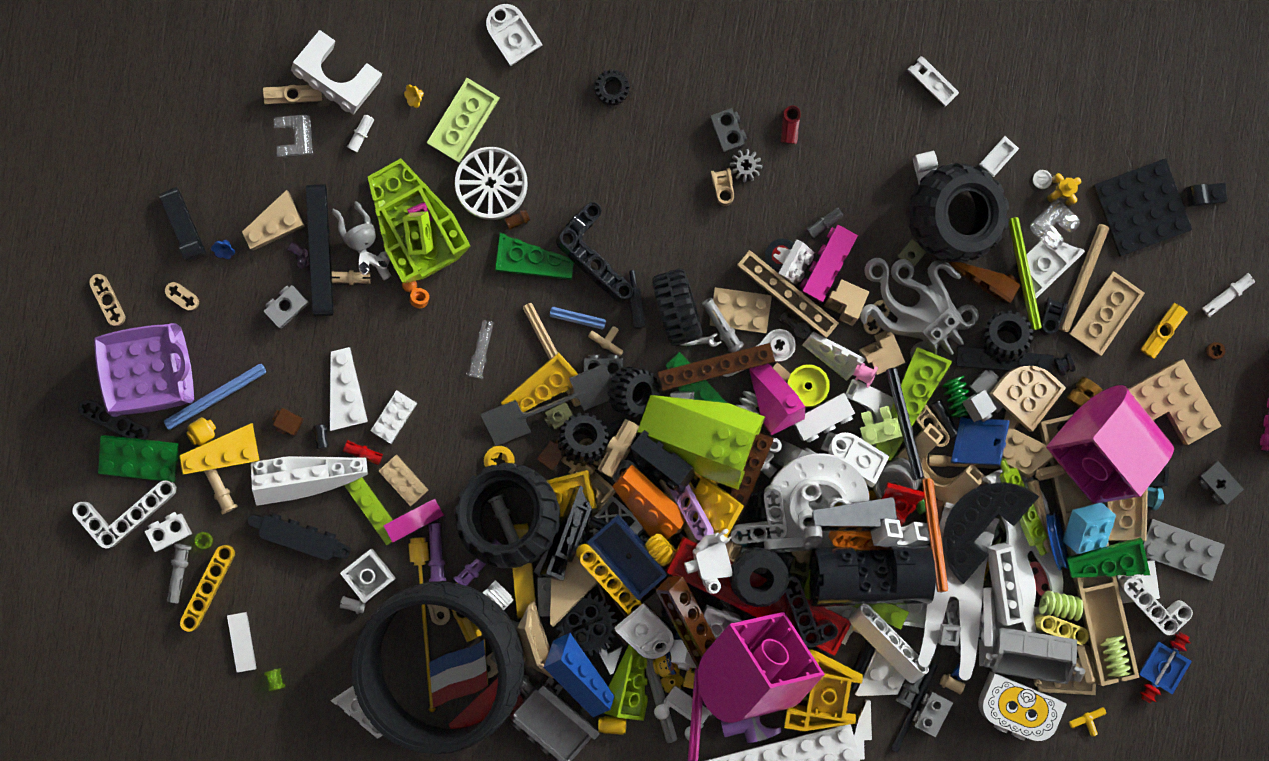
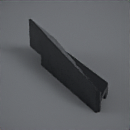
M576 486L573 490L560 522L558 533L555 534L553 544L540 571L542 576L564 581L567 562H573L592 509L590 503L585 498L582 486Z

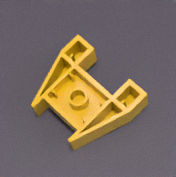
M809 650L825 675L809 692L807 706L796 705L787 709L784 728L809 731L855 724L856 714L846 713L851 682L862 684V674L818 651Z

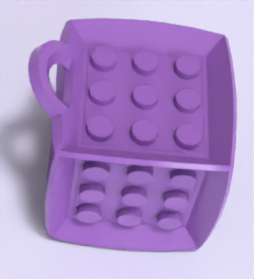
M171 323L130 328L95 337L94 351L97 376L105 409L110 416L116 417L125 414L158 411L194 401L189 354L182 329L178 324Z

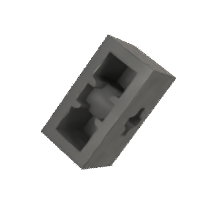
M1213 461L1198 475L1200 485L1205 490L1209 489L1213 493L1212 498L1218 504H1229L1244 490L1219 461ZM1216 481H1222V488L1216 487L1218 484Z

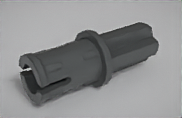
M835 208L826 216H821V219L808 227L807 230L815 238L827 228L830 229L829 226L841 219L843 213L839 208Z

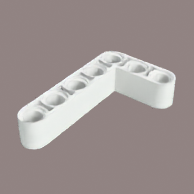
M161 481L110 526L88 502L76 503L73 507V514L102 548H112L173 497L177 490L176 485L171 481ZM164 484H168L171 487V491L167 495L162 491ZM151 496L156 499L154 507H150L147 502ZM82 505L87 508V513L84 516L79 513V508ZM136 509H139L142 514L139 520L133 517V512ZM93 520L99 521L100 527L98 530H94L91 527ZM120 522L126 523L127 529L125 532L119 530L118 525ZM107 534L112 537L110 545L104 542V536Z

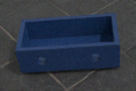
M619 514L587 541L638 600L669 574L666 572L665 566H661L646 550L643 541ZM627 553H630L632 557L627 558Z

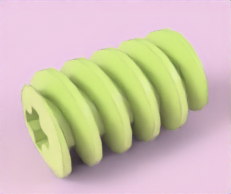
M1046 591L1040 599L1039 612L1040 614L1046 612L1047 615L1053 613V616L1058 617L1060 615L1061 618L1067 616L1069 620H1072L1074 617V620L1078 621L1082 617L1083 602L1077 596Z
M1124 635L1106 638L1105 642L1100 644L1103 647H1107L1102 653L1109 654V657L1104 659V661L1111 663L1106 666V669H1112V672L1108 674L1109 677L1132 674V672H1127L1131 669V665L1125 664L1129 661V658L1123 657L1128 651L1121 649L1126 645L1125 642H1120Z

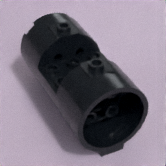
M929 545L889 546L887 550L855 551L852 547L815 548L811 550L809 558V596L811 606H854L855 604L887 603L891 605L930 604L934 599L936 571L933 552Z

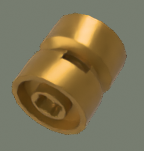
M1082 376L1076 384L1077 389H1072L1067 399L1080 408L1092 397L1102 392V388L1090 379Z

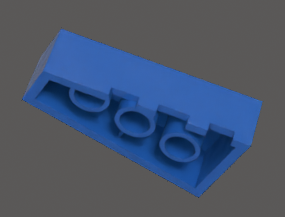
M571 633L553 640L543 668L592 717L609 711L615 696Z

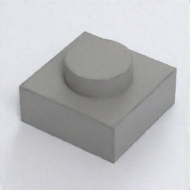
M941 624L937 643L940 645L958 646L961 627L959 625Z

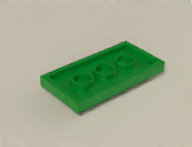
M102 435L100 437L98 474L175 482L178 443Z

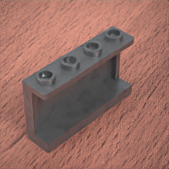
M541 681L510 715L513 721L511 724L519 731L523 729L527 733L525 736L531 742L537 741L541 745L539 748L547 755L551 753L555 757L554 761H572L591 738L595 740L599 735L595 727Z

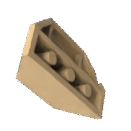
M532 601L516 629L523 648L524 662L527 661L528 666L553 678L543 668L550 647L535 601Z

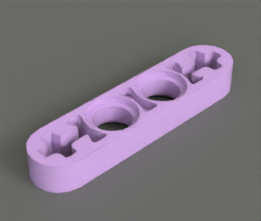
M688 484L682 493L677 489L675 491L670 489L694 537L701 541L704 536L713 534V528L690 485ZM689 497L690 504L688 507H686L685 500ZM697 512L698 519L694 522L693 515Z

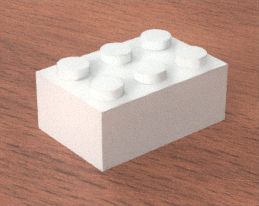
M842 393L806 412L805 419L793 426L801 441L811 442L819 437L818 433L822 431L828 433L835 429L836 423L844 424L852 420L851 415L855 414L845 393Z

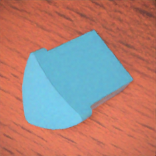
M1148 487L1147 506L1157 510L1164 500L1163 490L1161 487Z

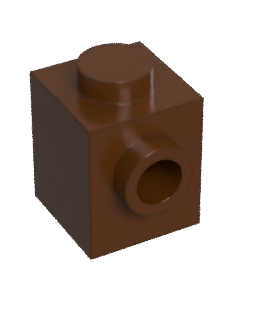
M281 408L280 411H276L272 420L275 421L273 425L277 427L276 431L284 435L290 433L296 436L304 418L285 408Z

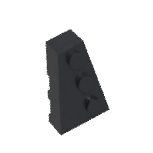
M644 430L630 447L636 462L635 465L643 471L645 469L649 471L656 480L660 481L661 479L666 482V485L673 491L677 489L682 493L695 476L693 467L674 452L671 454L662 448L663 444L660 441L656 444L649 439V433Z

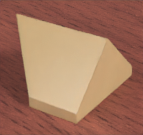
M595 471L590 476L597 508L592 509V517L601 510L616 492Z

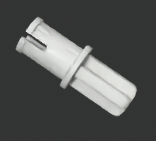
M368 115L363 116L357 129H354L355 133L347 145L349 149L358 153L362 142L368 137L366 135L374 122L372 117Z

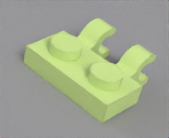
M889 406L880 408L884 421L876 424L873 422L871 411L861 413L865 427H861L860 430L863 440L868 444L874 445L903 436L899 419H892Z

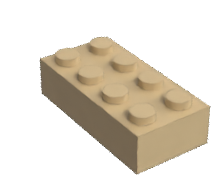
M395 455L379 470L382 476L410 506L429 491L398 455Z

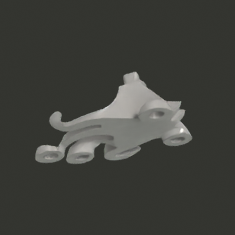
M873 258L865 266V276L872 282L881 283L882 298L890 311L898 317V321L896 323L890 321L877 306L868 304L861 311L862 323L866 324L867 317L871 315L886 332L922 339V342H918L911 348V359L916 347L937 355L938 348L941 346L947 353L953 355L954 352L947 341L948 338L963 345V340L957 331L967 330L975 325L978 321L979 313L973 305L969 304L959 307L958 310L955 308L938 276V270L944 269L956 279H960L961 275L949 263L943 260H936L928 267V276L932 284L931 286H926L912 280L914 266L910 261L906 259L896 261L891 268L892 278L900 285L915 289L920 294L918 304L913 307H907L898 303L890 293L888 285L889 267L886 261L881 258ZM876 265L881 266L883 269V273L879 277H875L872 274V269ZM902 267L909 269V275L906 278L899 276V269ZM965 311L972 313V319L969 322H964L962 319V314Z

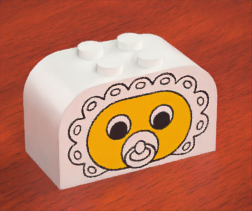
M991 671L978 701L981 714L993 723L997 730L1007 733L1008 730L1012 731L1014 737L1024 741L1026 738L1034 741H1043L1050 738L1055 733L1067 705L1061 700Z

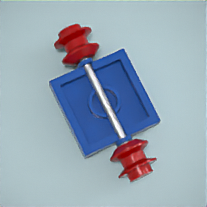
M1181 632L1178 635L1174 633L1176 639L1169 641L1171 646L1174 647L1172 649L1157 641L1139 671L1140 676L1152 682V685L1144 684L1146 690L1139 692L1142 694L1141 699L1150 704L1152 701L1157 702L1155 700L1156 695H1161L1159 689H1157L1158 687L1173 694L1192 662L1179 654V651H1187L1185 648L1186 643L1191 644L1188 641L1190 637Z

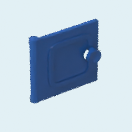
M960 417L951 463L1000 465L1003 450L1006 447L1005 441L1010 421L988 419L984 422L981 420L973 422L972 419Z

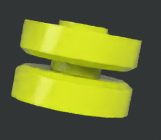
M802 365L790 374L788 385L796 392L805 408L817 407L826 400L829 393V379L820 367ZM811 383L812 388L806 389L805 384Z

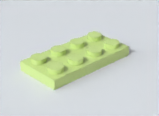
M466 78L427 141V144L460 163L500 97Z

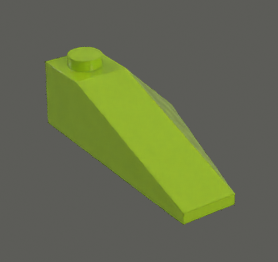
M630 644L609 685V689L615 697L611 709L604 712V714L618 718L644 721L648 703V696L645 695L647 658L640 655Z

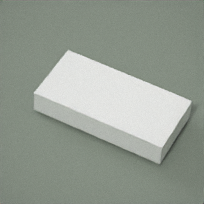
M1004 136L979 166L994 177L1019 148Z

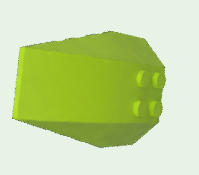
M401 158L368 176L384 241V248L402 283L421 280L457 261L471 247L454 214ZM425 202L433 219L430 221L434 249L427 254L409 255L403 217L409 214L407 209Z
M650 395L637 432L641 434L644 430L647 431L649 439L656 444L660 441L663 444L662 448L671 454L674 452L691 465L699 475L739 490L745 471H743L755 436L760 433L765 416L729 403Z

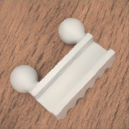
M674 686L665 698L664 703L656 706L654 714L656 718L664 720L669 716V708L672 707L691 721L693 698L677 686ZM703 705L701 728L704 726L703 723L708 716L712 715L708 708ZM690 726L685 730L687 740L690 737Z

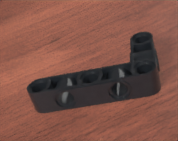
M595 202L588 203L558 234L556 245L614 300L623 302L633 294L632 286L623 276L620 277L605 259L582 241V235L593 226V223L599 218L602 211L599 204ZM588 208L593 209L594 217L588 214ZM563 235H566V236L569 237V239H570V243H569V244H566V243L563 241V239H562ZM592 261L598 265L597 270L591 268L590 264ZM619 288L625 290V297L619 294Z

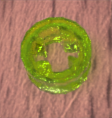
M200 532L195 537V544L200 549H208L213 544V537L210 533ZM203 535H206L205 538H209L206 546H202L203 543L199 542Z

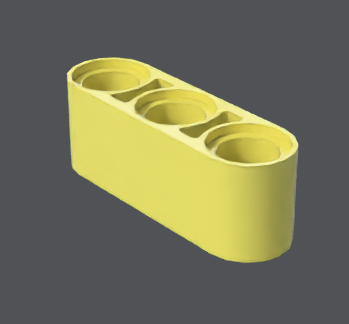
M1037 614L1034 616L1037 631L1052 636L1076 639L1079 645L1085 644L1089 639L1088 631L1083 627L1050 615Z

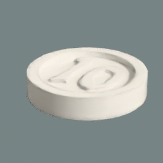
M1039 170L1033 175V184L1039 189H1045L1052 183V176L1046 170Z

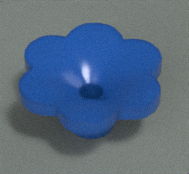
M227 240L222 242L216 241L211 246V250L219 258L230 259L235 254V250L231 248L230 242Z

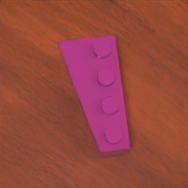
M837 225L836 228L831 227L827 238H829L826 245L822 244L817 253L821 256L817 262L813 261L808 270L811 272L809 278H804L799 287L805 296L819 304L824 301L826 293L831 288L835 276L840 271L844 263L843 261L848 256L858 235L840 225Z

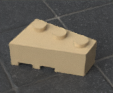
M286 190L242 233L249 248L254 251L305 227L290 193Z

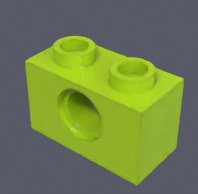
M428 211L413 212L404 216L403 223L408 254H427L433 250L434 245Z

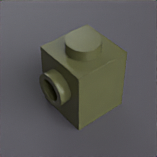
M912 239L896 258L898 260L906 259L915 266L926 251Z
M564 402L545 412L547 416L544 419L549 428L553 426L554 429H557L573 414L567 403Z

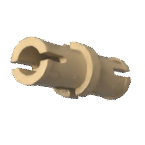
M349 270V272L332 271V277H340L332 278V284H371V279H363V277H371V272L363 275L361 272H354V270Z

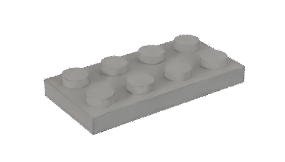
M1154 519L1150 521L1146 542H1143L1147 558L1213 581L1225 546L1222 543Z

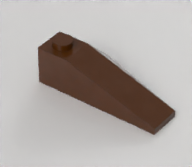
M947 262L962 277L1004 305L1012 302L1020 287V284L1017 283L1018 279L1010 274L1006 276L1002 273L961 262Z

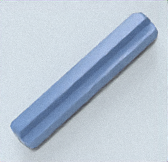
M552 307L549 314L553 318L598 329H604L606 320L556 307Z

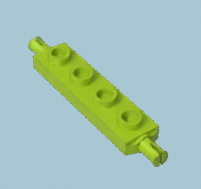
M1003 458L1000 464L1003 471L999 476L1001 482L1025 487L1018 469L1009 468L1006 458ZM1032 505L1019 520V523L1029 545L1036 546L1040 556L1048 553L1043 544L1048 536L1034 505Z

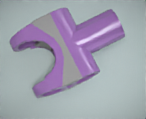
M760 716L734 723L721 720L724 737L745 733L747 743L765 740L782 732L781 727L772 728L762 725Z

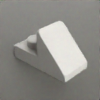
M622 646L609 653L607 649L601 648V653L599 654L610 675L615 671Z

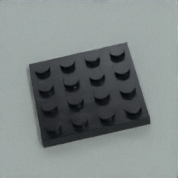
M1166 158L1093 185L1119 256L1193 230Z

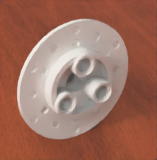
M810 454L797 458L784 466L770 484L778 486L782 491L787 524V534L784 538L803 537L804 529L813 526L812 512L814 510L834 507L836 503L848 505L869 501L867 484L858 469L847 460L830 454ZM770 492L772 503H774L776 494ZM774 508L770 511V514L772 516H779L781 511ZM805 518H812L808 522L804 521ZM776 527L777 533H781L780 528ZM822 531L821 548L835 547L828 538L830 531Z

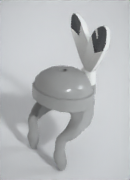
M355 201L354 207L362 215L364 223L352 228L348 232H346L341 213L333 208L332 213L339 221L338 231L345 244L357 250L360 254L359 271L361 274L365 275L368 273L369 263L378 268L386 269L388 265L385 260L366 251L374 243L376 234L369 215L362 209L360 203Z

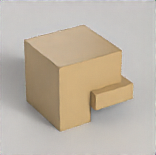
M841 279L835 290L826 299L824 307L840 313L839 320L853 326L860 316L869 291Z
M883 331L874 335L876 342L859 349L861 356L866 359L871 369L874 370L875 366L878 367L877 375L889 368L905 363L895 336L891 332Z

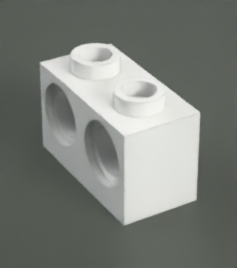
M174 512L165 517L166 521L162 523L156 521L148 525L149 529L145 533L155 552L192 534L182 514L177 515ZM175 521L181 525V529L178 532L172 529V524ZM157 530L163 532L164 536L161 541L155 538Z

